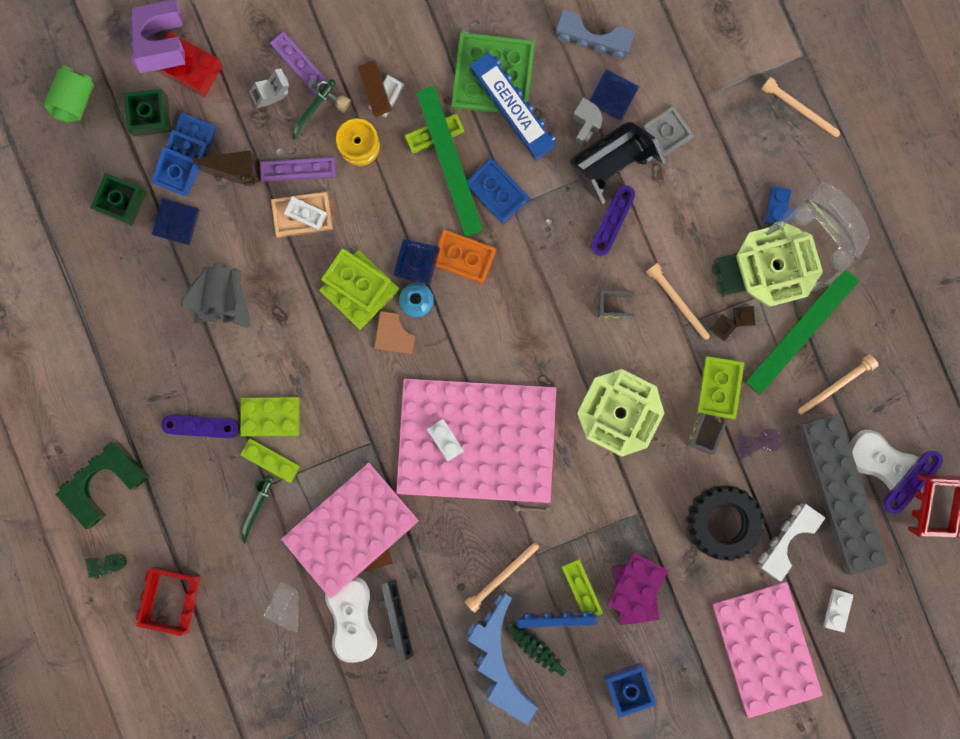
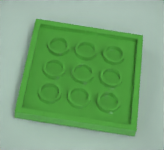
M460 32L452 108L500 113L472 74L470 67L471 64L489 52L492 57L496 56L498 58L502 71H506L510 75L512 85L520 89L523 94V100L525 103L528 102L535 41Z

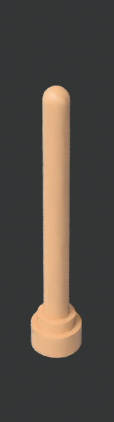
M772 77L761 88L765 93H774L834 137L840 135L838 129L777 87L778 84Z
M656 263L646 271L650 278L652 277L659 282L704 340L709 339V333L662 275L661 266Z
M868 354L862 358L861 365L800 407L798 413L804 415L864 371H872L879 366L878 362L871 354Z
M533 543L478 595L467 598L464 601L474 613L480 609L479 606L482 604L481 602L539 549V545Z

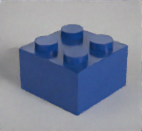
M641 663L604 675L619 718L657 705L645 669Z

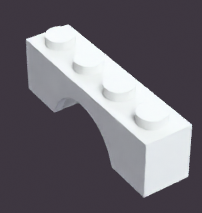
M801 503L795 506L791 512L792 517L790 520L783 523L779 536H775L769 544L771 547L758 560L760 562L758 567L780 582L792 567L787 556V547L791 539L797 534L804 532L815 534L825 519L824 516L807 504Z

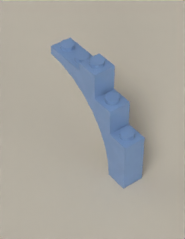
M505 592L503 596L499 594L494 602V605H496L494 611H489L484 619L485 625L478 621L476 625L472 624L467 632L469 635L468 641L486 652V654L482 653L476 662L479 664L477 670L496 681L495 684L491 682L486 690V693H488L487 700L528 725L538 709L537 704L528 698L514 683L502 656L500 643L501 627L505 612L512 600V596Z

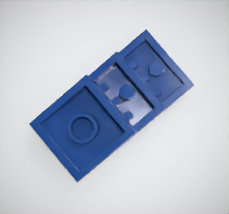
M181 112L176 128L170 134L167 146L162 149L151 183L187 197L200 172V169L193 163V158L207 156L218 127Z

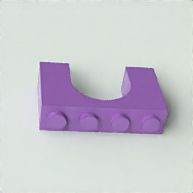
M177 0L132 8V16H130L132 29H130V34L133 41L130 42L133 54L131 55V61L133 66H137L139 73L184 65L185 52L179 37L149 41V38L159 31L183 26L182 12Z

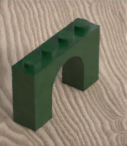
M110 442L103 448L104 452L99 456L95 455L88 461L89 465L84 469L81 468L73 475L74 478L70 482L66 481L60 485V490L55 494L85 529L94 527L106 516L94 502L89 491L90 482L96 473L104 469L114 472L129 490H136L150 477L120 442Z

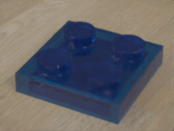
M606 69L589 101L595 104L599 110L622 121L640 86Z
M162 199L151 235L190 246L200 209Z
M403 239L393 276L430 285L440 248Z

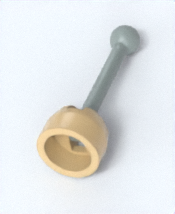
M310 80L308 86L315 88V81ZM330 93L327 95L335 101V106L343 113L350 105L351 99L345 96L335 97Z

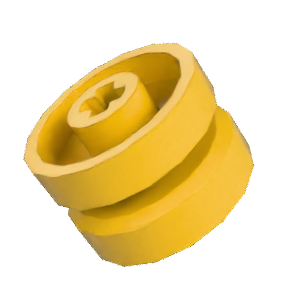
M355 118L343 123L337 131V147L346 162L355 166H364L376 159L380 150V142L377 132L371 123L364 119Z

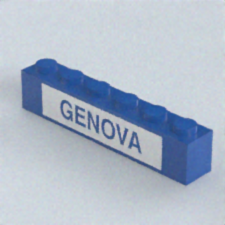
M489 52L470 65L471 72L532 158L537 162L555 149L556 140L550 132L547 133L543 128L545 125L541 118L535 117L531 104L529 102L525 103L520 89L512 85L510 75L506 71H502L498 58L496 56L492 57Z

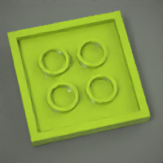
M360 250L354 254L355 257L387 277ZM391 281L370 312L327 284L319 291L358 329L362 330L400 289Z

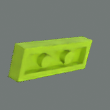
M457 114L446 118L452 138L464 133V128ZM428 126L405 135L412 154L434 146Z
M249 438L240 454L289 483H292L301 467Z
M580 559L561 566L581 612L593 611V614H598V616L603 614Z

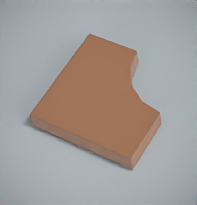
M380 311L374 349L413 355L415 335L407 333L402 328L400 314Z

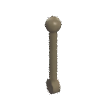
M519 505L513 507L514 512H546L548 515L553 513L551 507L546 509L520 507Z

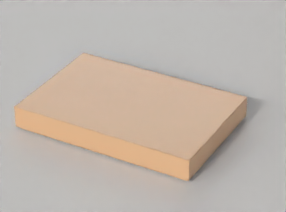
M328 192L271 199L277 238L333 230ZM292 197L327 213L319 231L284 214Z

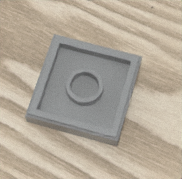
M674 106L642 126L643 130L656 137L664 157L694 138V134Z

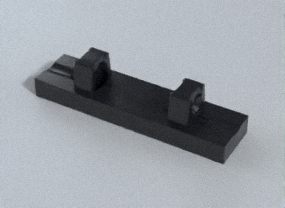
M391 580L381 584L384 598L378 600L377 603L379 608H387L393 636L386 639L388 647H396L400 662L411 658L414 654L397 581Z

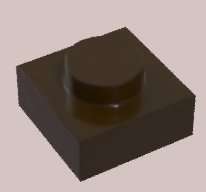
M754 306L733 308L734 323L737 327L756 325Z
M722 314L709 330L722 341H725L737 326Z

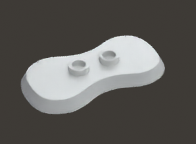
M865 429L858 432L849 443L858 472L879 478L890 491L919 459L916 455L894 449L880 433L874 430Z
M355 577L333 598L330 599L325 593L326 604L334 619L333 651L340 660L350 663L370 658L377 648V636L368 619L370 590L363 579Z

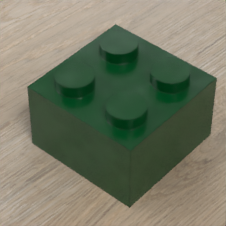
M162 89L123 93L127 131L134 137L171 132L168 96Z
M105 173L90 208L99 214L133 226L147 192L140 186Z

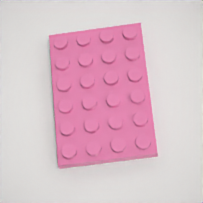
M368 463L281 540L331 599L416 525L419 520L375 468Z
M781 582L712 603L747 718L823 696L787 582Z

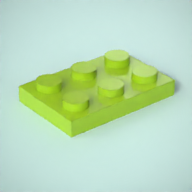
M343 248L321 279L324 283L368 312L372 310L391 282L390 279Z
M705 357L697 414L704 413L710 416L736 419L744 362Z
M299 397L241 398V436H299Z

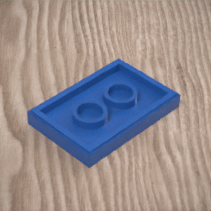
M492 157L467 179L470 191L502 225L530 200V197Z

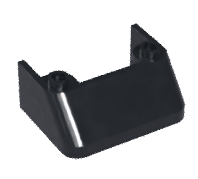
M628 122L575 155L570 160V164L590 195L601 204H604L606 202L602 194L607 188L605 182L607 179L634 161L637 164L646 165L654 158L662 164H665L666 160L656 137L633 122Z

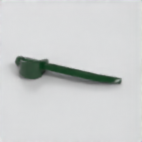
M331 79L329 82L319 80L316 83L315 89L318 95L298 120L294 129V140H296L301 129L324 100L328 101L326 96L333 89L332 87L335 86V80ZM322 83H326L321 92H319V85Z
M272 475L255 481L254 487L259 494L243 526L242 538L244 544L265 497H270L267 493L272 484L270 482L274 480ZM259 481H264L261 489L259 490L257 488V483Z

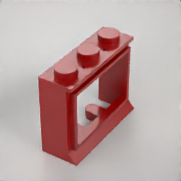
M917 474V478L924 481L925 485L924 491L915 492V497L922 501L921 509H914L912 511V516L919 520L918 527L908 526V531L918 537L941 536L960 538V476ZM935 485L955 486L948 528L928 527Z
M158 567L149 568L144 579L146 582L145 590L142 591L140 596L142 603L141 608L136 614V626L177 636L188 634L201 576ZM161 575L189 581L179 627L151 621Z

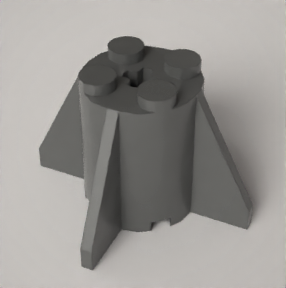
M214 263L211 267H204L201 274L181 299V307L196 311L194 317L195 324L205 321L217 323V319H223V323L231 322L247 328L250 326V317L240 283L242 271L225 268V264Z

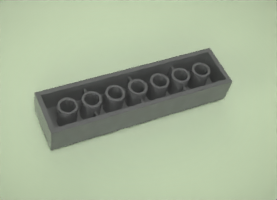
M832 414L796 425L843 572L848 575H854L888 564L840 414Z

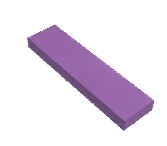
M283 31L270 42V45L317 97L316 89L314 87L310 88L308 82L313 80L317 83L319 80L327 81V79ZM326 83L320 84L319 87L324 88Z
M335 157L260 162V179L262 182L337 177Z

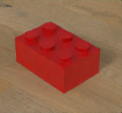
M168 32L165 39L174 38L178 36L171 32ZM179 37L185 52V64L156 71L205 98L223 65L217 57Z

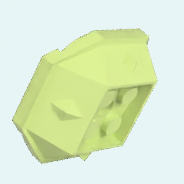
M788 223L748 233L736 255L746 293L767 307L808 297L823 273L812 234L803 232ZM773 261L780 264V270L773 268Z
M620 369L594 378L577 414L586 439L619 456H625L648 447L664 415V410L655 385ZM617 408H622L625 411V416L622 419L617 418L615 415Z

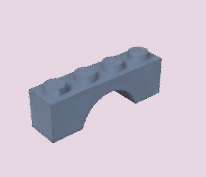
M563 9L555 37L562 42L570 41L576 43L581 48H592L597 53H608L614 58L626 59L635 31L617 26L606 35H595L584 27L580 14Z

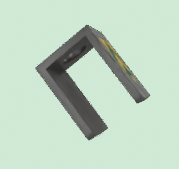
M601 290L598 297V319L631 320L634 317L633 313H604V297L632 298L635 295V291Z
M701 413L697 416L686 445L713 455L717 450L727 423L719 422L709 449L695 444L706 415Z

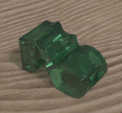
M120 553L105 556L102 567L100 566V560L90 557L85 559L89 578H102L111 572L124 569L127 565L126 557Z

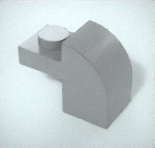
M276 69L268 80L255 82L249 93L256 108L269 106L285 98L289 94L287 90L289 87L288 79L282 69Z
M585 98L581 100L572 117L573 120L583 125L575 142L582 146L584 141L588 142L593 132L598 134L602 124V114L599 108Z

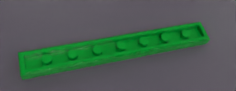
M433 85L417 91L416 93L465 237L482 232L484 229L436 88Z
M844 268L745 383L761 395L859 280Z

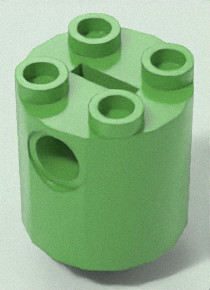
M62 65L61 69L57 70L43 105L53 118L61 122L80 121L95 85L91 82L92 78L82 73L78 75L73 73V69Z

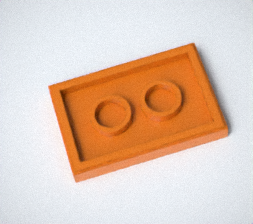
M443 229L430 265L484 284L497 248Z

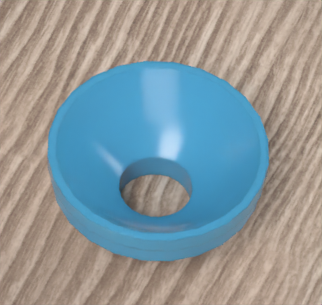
M420 283L407 285L399 296V304L402 311L408 316L415 318L423 317L429 313L434 302L431 290ZM417 293L421 295V302L419 304L411 303L410 297L412 294Z

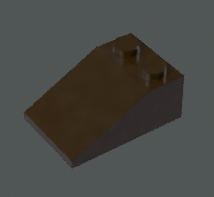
M250 150L193 158V163L204 173L241 185L244 184V186H254L255 183L260 182L258 161Z

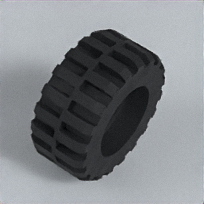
M713 486L708 490H703L701 495L693 499L694 503L692 506L689 505L687 510L689 515L686 516V522L688 523L687 533L690 534V540L697 546V549L707 556L721 561L740 560L745 557V554H751L754 551L753 547L755 545L758 546L761 542L759 537L764 534L762 524H765V519L761 517L763 511L760 506H757V500L749 496V493L745 490L733 486ZM723 504L735 507L739 511L742 520L738 535L730 541L715 539L708 529V517L711 511Z

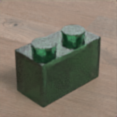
M737 253L718 257L713 261L712 271L714 275H717V290L722 294V297L746 292L736 258Z

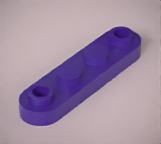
M623 185L616 191L592 242L591 249L594 254L604 256L611 249L635 198V191L632 187ZM621 194H627L628 198L623 199ZM598 244H603V245H604V249H603V250L598 249L597 245H598Z
M169 415L161 423L162 430L172 435L234 438L239 433V425L232 419ZM170 421L174 423L172 428L168 427ZM227 425L231 426L230 432H226L225 427Z
M926 451L921 455L884 498L883 507L887 512L898 514L905 509L915 497V492L920 491L925 485L924 481L917 478V474L934 475L943 464L941 454L937 451ZM929 457L932 458V462L930 464L928 462ZM892 500L895 502L893 507L890 505Z

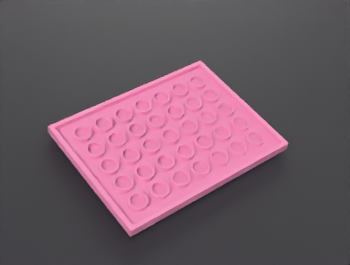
M404 379L396 494L550 503L557 387ZM442 419H444L464 452L449 462L427 430Z

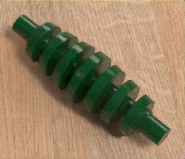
M512 623L508 626L507 630L513 635L512 640L514 642L520 641L518 643L519 648L525 645L526 647L523 650L525 654L530 650L532 651L528 656L531 660L537 655L535 663L539 664L543 660L544 662L541 665L543 668L549 665V672L556 671L562 677L565 675L567 670L561 666V660L559 658L554 660L556 654L552 652L548 655L550 651L548 646L542 650L545 644L542 640L536 645L538 637L534 636L530 640L529 638L532 633L527 632L523 634L525 629H517Z

